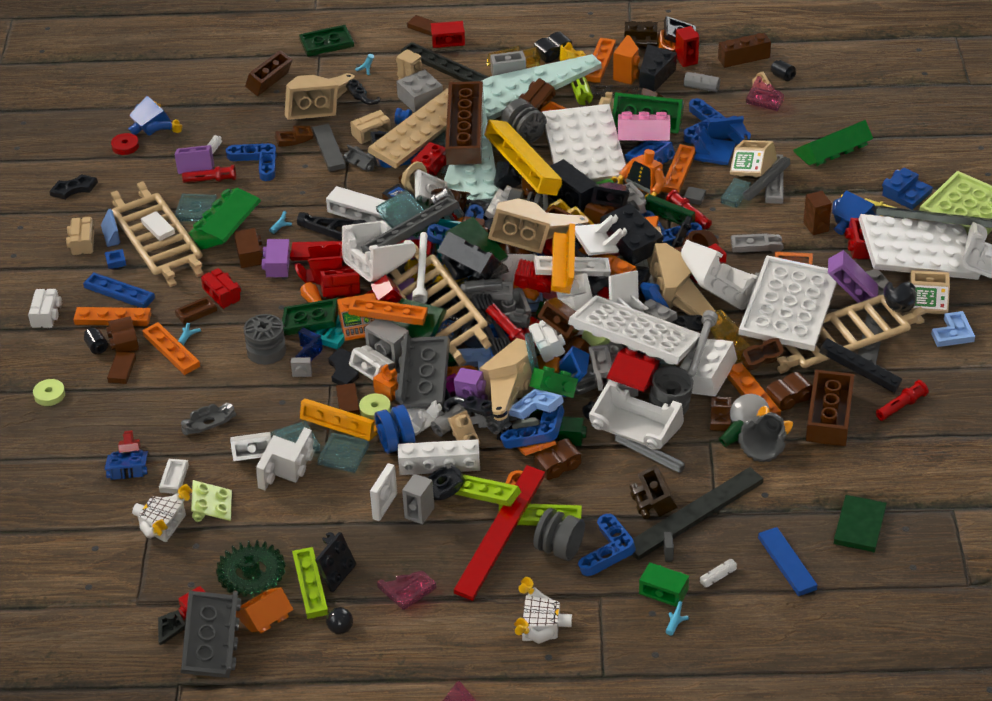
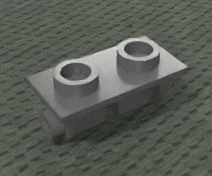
M347 145L349 151L343 156L346 162L353 165L357 164V167L367 172L373 171L374 165L379 167L376 157H373L372 154L363 152L357 146Z

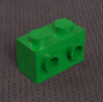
M544 366L543 369L534 367L529 386L573 398L578 379L571 377L572 373L561 370L559 374L555 373L554 368Z
M650 562L639 580L640 595L677 607L679 601H683L689 590V575Z

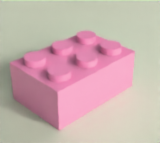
M622 112V114H618V140L670 141V115H667V112H656V115H649V112H639V115H632V112Z

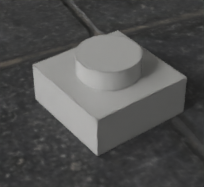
M291 358L292 377H312L311 358Z

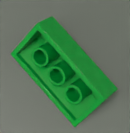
M615 92L612 112L615 127H618V114H622V112H632V115H639V112H649V115H656V112H667V115H670V133L679 134L683 118L684 101L682 99Z
M863 120L795 148L793 151L806 164L812 165L815 163L816 166L826 163V158L833 160L840 157L839 153L841 152L847 154L854 151L853 147L858 146V149L867 146V141L872 140L873 137L866 120Z
M239 188L226 189L221 193V197L212 203L211 209L202 214L203 218L193 225L194 228L189 234L201 250L223 244L261 200Z

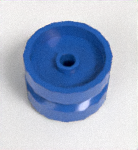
M403 404L392 407L391 413L386 409L375 412L377 433L381 445L387 454L398 451V444L415 443L413 425L409 413Z

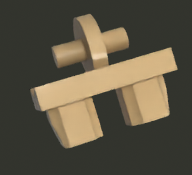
M467 410L447 418L453 430L452 434L457 441L476 439L479 441Z

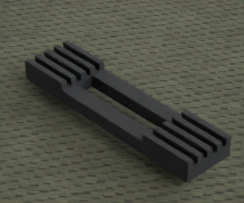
M472 295L471 302L487 321L484 313H486V309L490 305L494 304L491 295ZM490 316L498 334V339L497 337L494 338L489 323L483 331L492 344L490 348L495 356L511 342L506 337L504 330Z

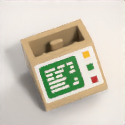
M742 140L734 149L730 175L761 177L777 161L774 142Z
M911 270L910 282L916 288L917 298L915 306L909 312L922 307L925 313H948L949 272Z

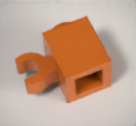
M386 364L381 368V372L373 377L374 392L385 395L392 402L396 399L395 391L398 390L399 385L397 382V371L395 368L390 370L389 365Z

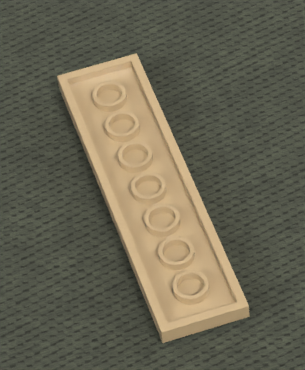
M448 88L369 146L368 153L396 169L429 142L446 131Z

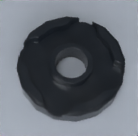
M451 466L448 469L447 467H442L428 477L433 483L434 500L439 501L457 493L464 482L461 471L455 466Z

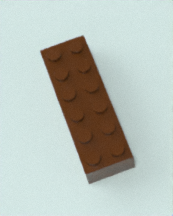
M483 81L449 82L445 143L446 165L482 164Z

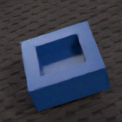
M123 249L105 252L108 269L126 266Z

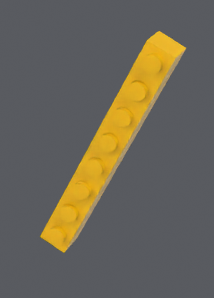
M489 119L484 136L538 194L557 196L562 186L560 176L508 122Z

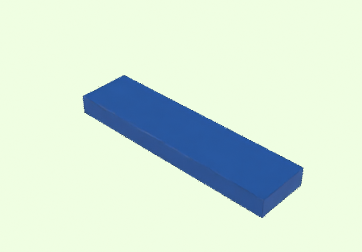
M94 272L83 283L84 288L140 308H146L155 299V294Z
M778 527L758 533V539L797 596L817 590V583Z

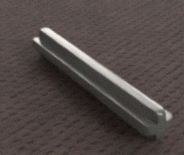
M786 156L781 158L743 192V199L750 201L791 164L790 158Z
M615 435L616 442L678 473H681L685 468L683 461L659 449L652 450L646 445Z

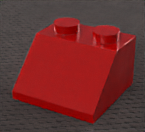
M628 347L623 348L618 352L609 370L607 379L644 392L652 384L653 374L658 370L660 360L638 353Z

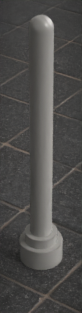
M712 310L705 311L701 319L703 328L688 370V374L692 377L696 374L710 329L716 325L718 320L717 313Z

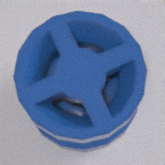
M397 108L394 119L395 124L399 125L411 116L412 110L407 109L405 111Z

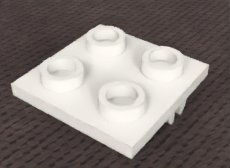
M616 214L614 217L610 215L601 224L575 226V236L588 256L619 252L616 244L627 234V230L619 228L610 237L606 234L612 224L617 222L618 217Z
M638 271L609 276V300L645 313L644 310L649 308L639 300Z
M436 400L431 403L430 407L407 408L415 436L430 427L431 422L438 416L444 414L441 411V404H437Z

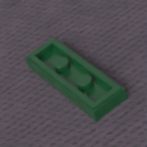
M650 194L646 196L645 209L653 212L654 215L679 225L684 222L687 216L693 219L692 222H695L694 211Z

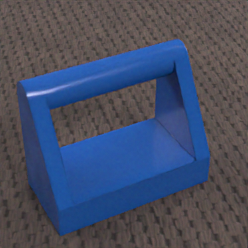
M572 346L559 361V374L561 370L572 374L577 372L573 378L578 379V384L587 374L590 354Z

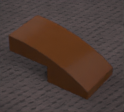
M293 126L292 131H276L275 139L278 147L292 146L313 139V133L310 126Z
M712 396L710 430L726 431L731 425V397Z

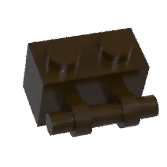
M625 22L624 38L629 35L639 48H647L648 44L657 47L658 22Z
M657 465L638 474L642 482L641 486L638 487L636 483L630 485L631 497L636 501L637 511L642 515L643 519L651 517L649 512L651 508H654L659 517L678 508ZM647 494L648 499L644 501L643 496Z

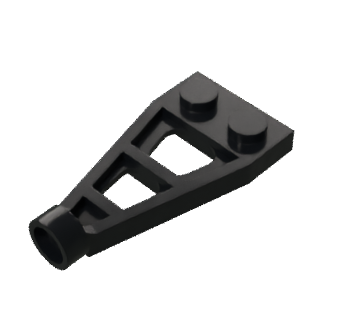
M300 212L297 217L298 226L342 241V232L335 230L338 226L367 223L365 220L315 217L305 212Z

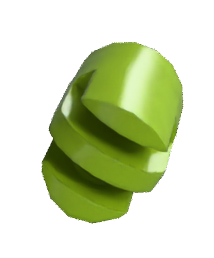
M582 77L585 85L581 84L580 79H576L578 87H575L573 81L571 86L578 104L586 105L585 100L590 104L593 100V95L587 79Z

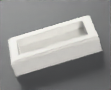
M157 211L141 218L142 224L159 241L175 234L174 228Z
M168 459L159 486L160 493H178L179 488L183 485L189 466L188 460Z

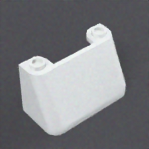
M383 220L342 226L343 260L369 282L379 280L385 274L387 275L413 258L416 253L415 244L411 240H405L402 244L380 247L377 245L369 246L371 251L364 254L361 249L362 245L391 229Z
M972 222L964 250L963 265L968 270L992 278V244L985 242L987 238L986 228Z
M686 240L681 256L698 284L730 305L741 310L746 309L758 276L738 270L724 263L720 264L719 257L722 258L723 254Z
M609 379L589 413L592 426L597 430H604L646 445L652 450L661 449L681 428L684 422L682 403L672 401L669 407L666 403L659 407L629 396V390L625 389L623 392L618 387V382Z

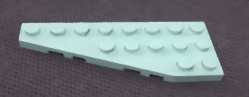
M591 54L488 77L482 80L487 120H494L502 116L507 105L518 99L522 93L525 94L529 90L531 82L536 81L538 78L549 83L557 90L576 79L601 69L602 63Z
M484 107L482 164L449 165L444 181L447 182L449 189L471 193L467 200H481L491 203L498 188L494 185L496 168L492 144L484 136L488 123Z

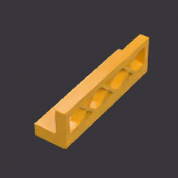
M572 223L569 224L567 234L554 232L552 240L551 291L568 294L571 292L574 281L575 224Z
M306 398L301 401L300 419L368 441L378 434L375 420Z

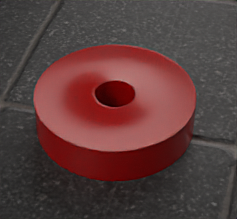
M122 133L115 136L111 140L113 152L118 155L134 153L139 148L138 137L131 133Z

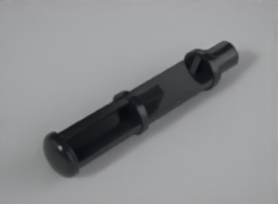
M687 216L684 222L681 223L679 232L672 242L673 248L683 246L686 234L691 229L693 220L691 217Z

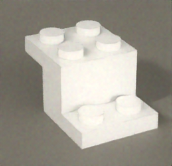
M587 272L574 275L570 294L556 292L558 299L575 311L579 310L593 298ZM579 330L577 335H582L584 330Z
M304 427L296 443L273 435L256 466L259 489L266 491L268 485L273 483L275 475L295 483L299 476L302 477L304 475L306 463L308 460L311 461L314 455L312 430Z

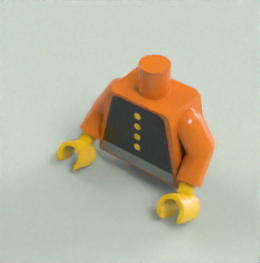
M646 149L644 155L632 158L619 172V177L611 178L614 183L618 180L617 184L622 185V180L625 179V183L632 182L639 190L653 196L659 195L665 184L663 165L661 162L654 160L655 152L650 149Z

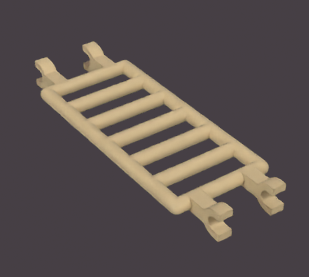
M142 181L137 183V187L140 190L138 193L142 198L125 204L118 191L111 192L112 203L115 206L112 209L114 218L154 275L162 273L170 287L177 285L174 279L175 273L171 269L187 263L192 267L196 277L204 275L201 269L202 263L198 261V259L203 257L202 252L159 193L151 195ZM153 201L158 203L155 206L124 217L120 214ZM163 210L165 214L161 216L166 221L170 220L172 223L170 225L179 234L142 246L141 242L155 238V236L151 232L135 236L134 232L143 230L146 227L142 222L130 227L127 223L153 212ZM181 240L186 242V244L159 254L148 255V252ZM191 250L193 252L191 255L158 267L155 265V262Z
M415 244L416 253L414 257L419 261V248ZM432 254L426 258V267L432 263L435 269L425 275V284L439 274L444 279L426 290L428 292L427 299L447 285L452 290L430 305L441 307L458 296L461 301L446 310L443 321L464 307L469 310V313L437 333L436 336H448L473 318L478 322V324L450 342L449 353L461 367L466 361L456 348L474 335L485 349L492 346L488 337L482 331L487 327L488 323L438 258ZM418 264L403 274H400L397 268L390 272L394 278L392 281L396 284L404 299H407L406 296L417 288V281L402 291L398 285L418 273Z
M879 295L826 314L824 323L831 321L849 343L843 347L850 351H855L907 332L911 329V324L924 323V318L921 315L925 314V311L922 307H918L912 313L902 316L899 312L889 308L884 295ZM882 303L901 326L891 329L872 306ZM865 309L884 332L874 335L856 312ZM848 315L866 338L857 341L839 318ZM822 326L820 332L821 337L824 340L828 338L835 342V340L831 337L827 330ZM781 344L782 347L785 346L792 356L777 358L780 366H777V370L780 374H783L791 367L800 365L802 368H807L830 360V358L819 353L820 349L817 345L815 350L811 351L815 357L805 360L796 347Z

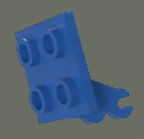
M743 116L709 119L707 132L711 138L731 139L733 142H736V145L745 139L744 136H747L748 140L751 138L750 132L746 130L743 124Z
M698 125L695 129L699 136L698 141L695 139V135L691 139L696 151L694 160L729 165L736 142L711 138L706 127L703 126L702 130H700Z

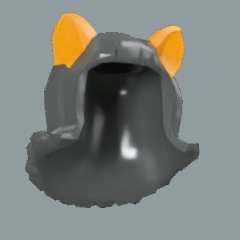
M767 406L761 407L758 410L757 416L751 419V421L744 422V425L741 427V433H739L741 449L744 450L743 452L749 458L752 457L754 461L770 462L772 459H776V456L782 453L785 448L786 435L791 431L793 422L789 420L784 421L778 414L770 412Z

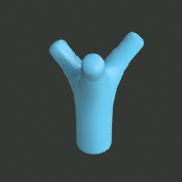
M368 54L366 61L360 67L355 68V70L359 71L366 68L367 75H370V67L374 55Z
M283 211L280 219L269 229L272 234H275L281 227L292 226L291 222H285L286 211Z
M186 323V327L182 328L183 333L178 341L184 346L187 339L194 333L201 332V329L189 330L190 323Z
M681 601L678 602L674 614L672 612L668 614L670 622L665 632L670 636L674 634L679 623L689 619L688 616H680Z

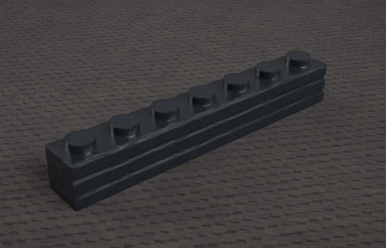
M826 338L821 346L819 353L893 393L897 391L902 382V378L828 338Z

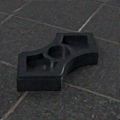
M83 174L72 180H59L49 191L50 196L66 200L69 196L76 193H90L97 185L98 180L96 177Z
M339 348L328 358L329 364L335 369L334 374L331 376L332 382L338 385L351 384L359 378L358 372L349 365L351 352Z

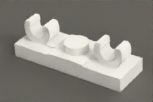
M507 185L504 191L498 189L484 216L494 218L497 204L507 201L511 190L510 186Z

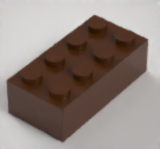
M815 369L807 423V442L846 446L855 374Z

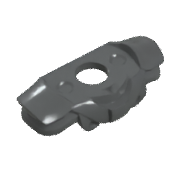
M225 403L220 407H217L216 404H210L209 406L199 408L197 411L194 410L191 412L189 419L181 421L182 433L184 435L200 433L226 423L237 415L234 411L235 408L231 403ZM207 420H214L211 424H204Z

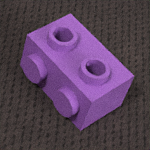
M211 145L179 148L175 152L178 174L211 170L214 167Z
M267 239V246L263 247V257L265 259H262V270L266 271V277H288L290 260L289 239Z
M460 368L454 379L456 396L464 398L476 396V398L488 400V395L485 392L486 380L483 378V371Z

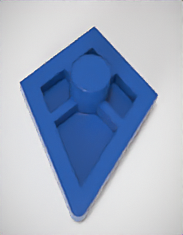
M641 283V291L646 301L652 299L669 308L659 292L660 287L657 284Z

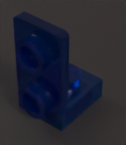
M302 328L298 333L300 346L303 349L295 358H311L312 361L323 350L321 335Z

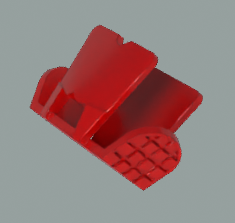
M330 243L325 246L321 244L310 245L307 247L311 258L308 260L310 269H305L300 263L295 264L298 276L305 283L311 282L317 285L321 284L320 271L351 269L348 265L342 266L340 243Z

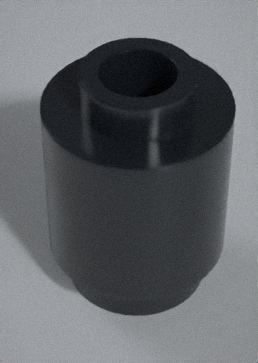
M776 60L771 65V72L785 81H790L796 75V68L787 62Z
M89 328L85 331L84 341L93 354L105 352L108 348V342L102 332L96 328Z

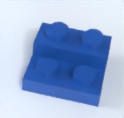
M643 141L624 156L626 161L629 162L632 158L644 155L646 149H650L655 152L654 160L661 162L663 165V163L673 159L675 151L672 142Z
M902 168L901 170H895L891 179L886 178L884 180L882 196L913 210L932 193L933 187L919 181V174Z

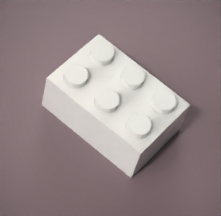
M707 339L696 374L692 377L694 381L692 394L717 395L732 366L737 361L733 341ZM697 344L687 354L680 368L687 372Z

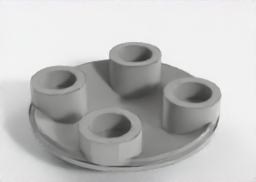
M756 394L740 396L731 406L730 417L732 423L738 420L743 422L751 421V419L757 416L758 410L761 407L767 406L769 408L768 403L764 398Z

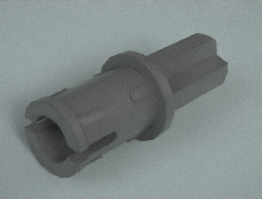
M482 278V280L465 281L466 293L481 291L485 293V291L503 289L502 279L484 280Z

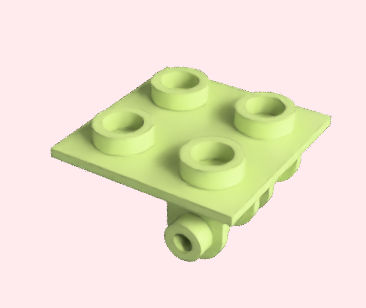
M193 480L191 501L193 519L196 522H200L205 515L230 521L232 490Z

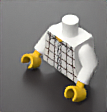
M184 484L179 488L178 493L173 496H153L145 506L138 503L135 504L132 514L138 516L140 530L148 539L156 537L167 542L186 516L183 501L189 500V494L193 490L187 484Z
M524 577L521 580L522 584L519 586V592L523 594L528 592V595L525 598L523 618H518L514 626H516L515 633L522 635V641H534L540 644L547 640L558 638L559 627H572V614H560V602L545 596L537 588H532L534 583L530 577Z

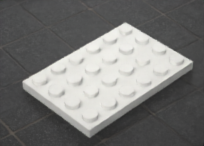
M609 104L542 111L547 119L545 131L553 164L565 159L595 182L619 177V172L626 164Z
M861 214L858 219L873 269L911 273V270L949 272V277L978 280L981 275L968 270L963 265V255L968 236L965 228L960 224Z
M767 255L739 327L738 335L765 341L778 338L783 345L814 351L837 282L828 274V268Z
M597 295L571 315L568 322L577 330H586L596 337L610 339L615 344L621 343L628 346L631 350L645 352L649 357L661 358L668 364H678L695 347L700 337L698 332Z

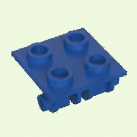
M139 450L131 451V453H119L117 451L111 453V455H108L105 465L106 477L115 480L121 479L123 476V479H126L125 468H128L129 478H132V471L133 478L144 477V475L148 474L146 466L148 451Z

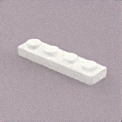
M552 256L534 257L536 275H552ZM575 257L574 275L587 272V276L609 277L611 274L609 259Z

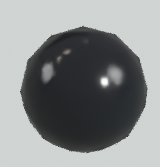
M343 607L334 608L327 615V627L332 633L344 634L353 626V616L348 609Z

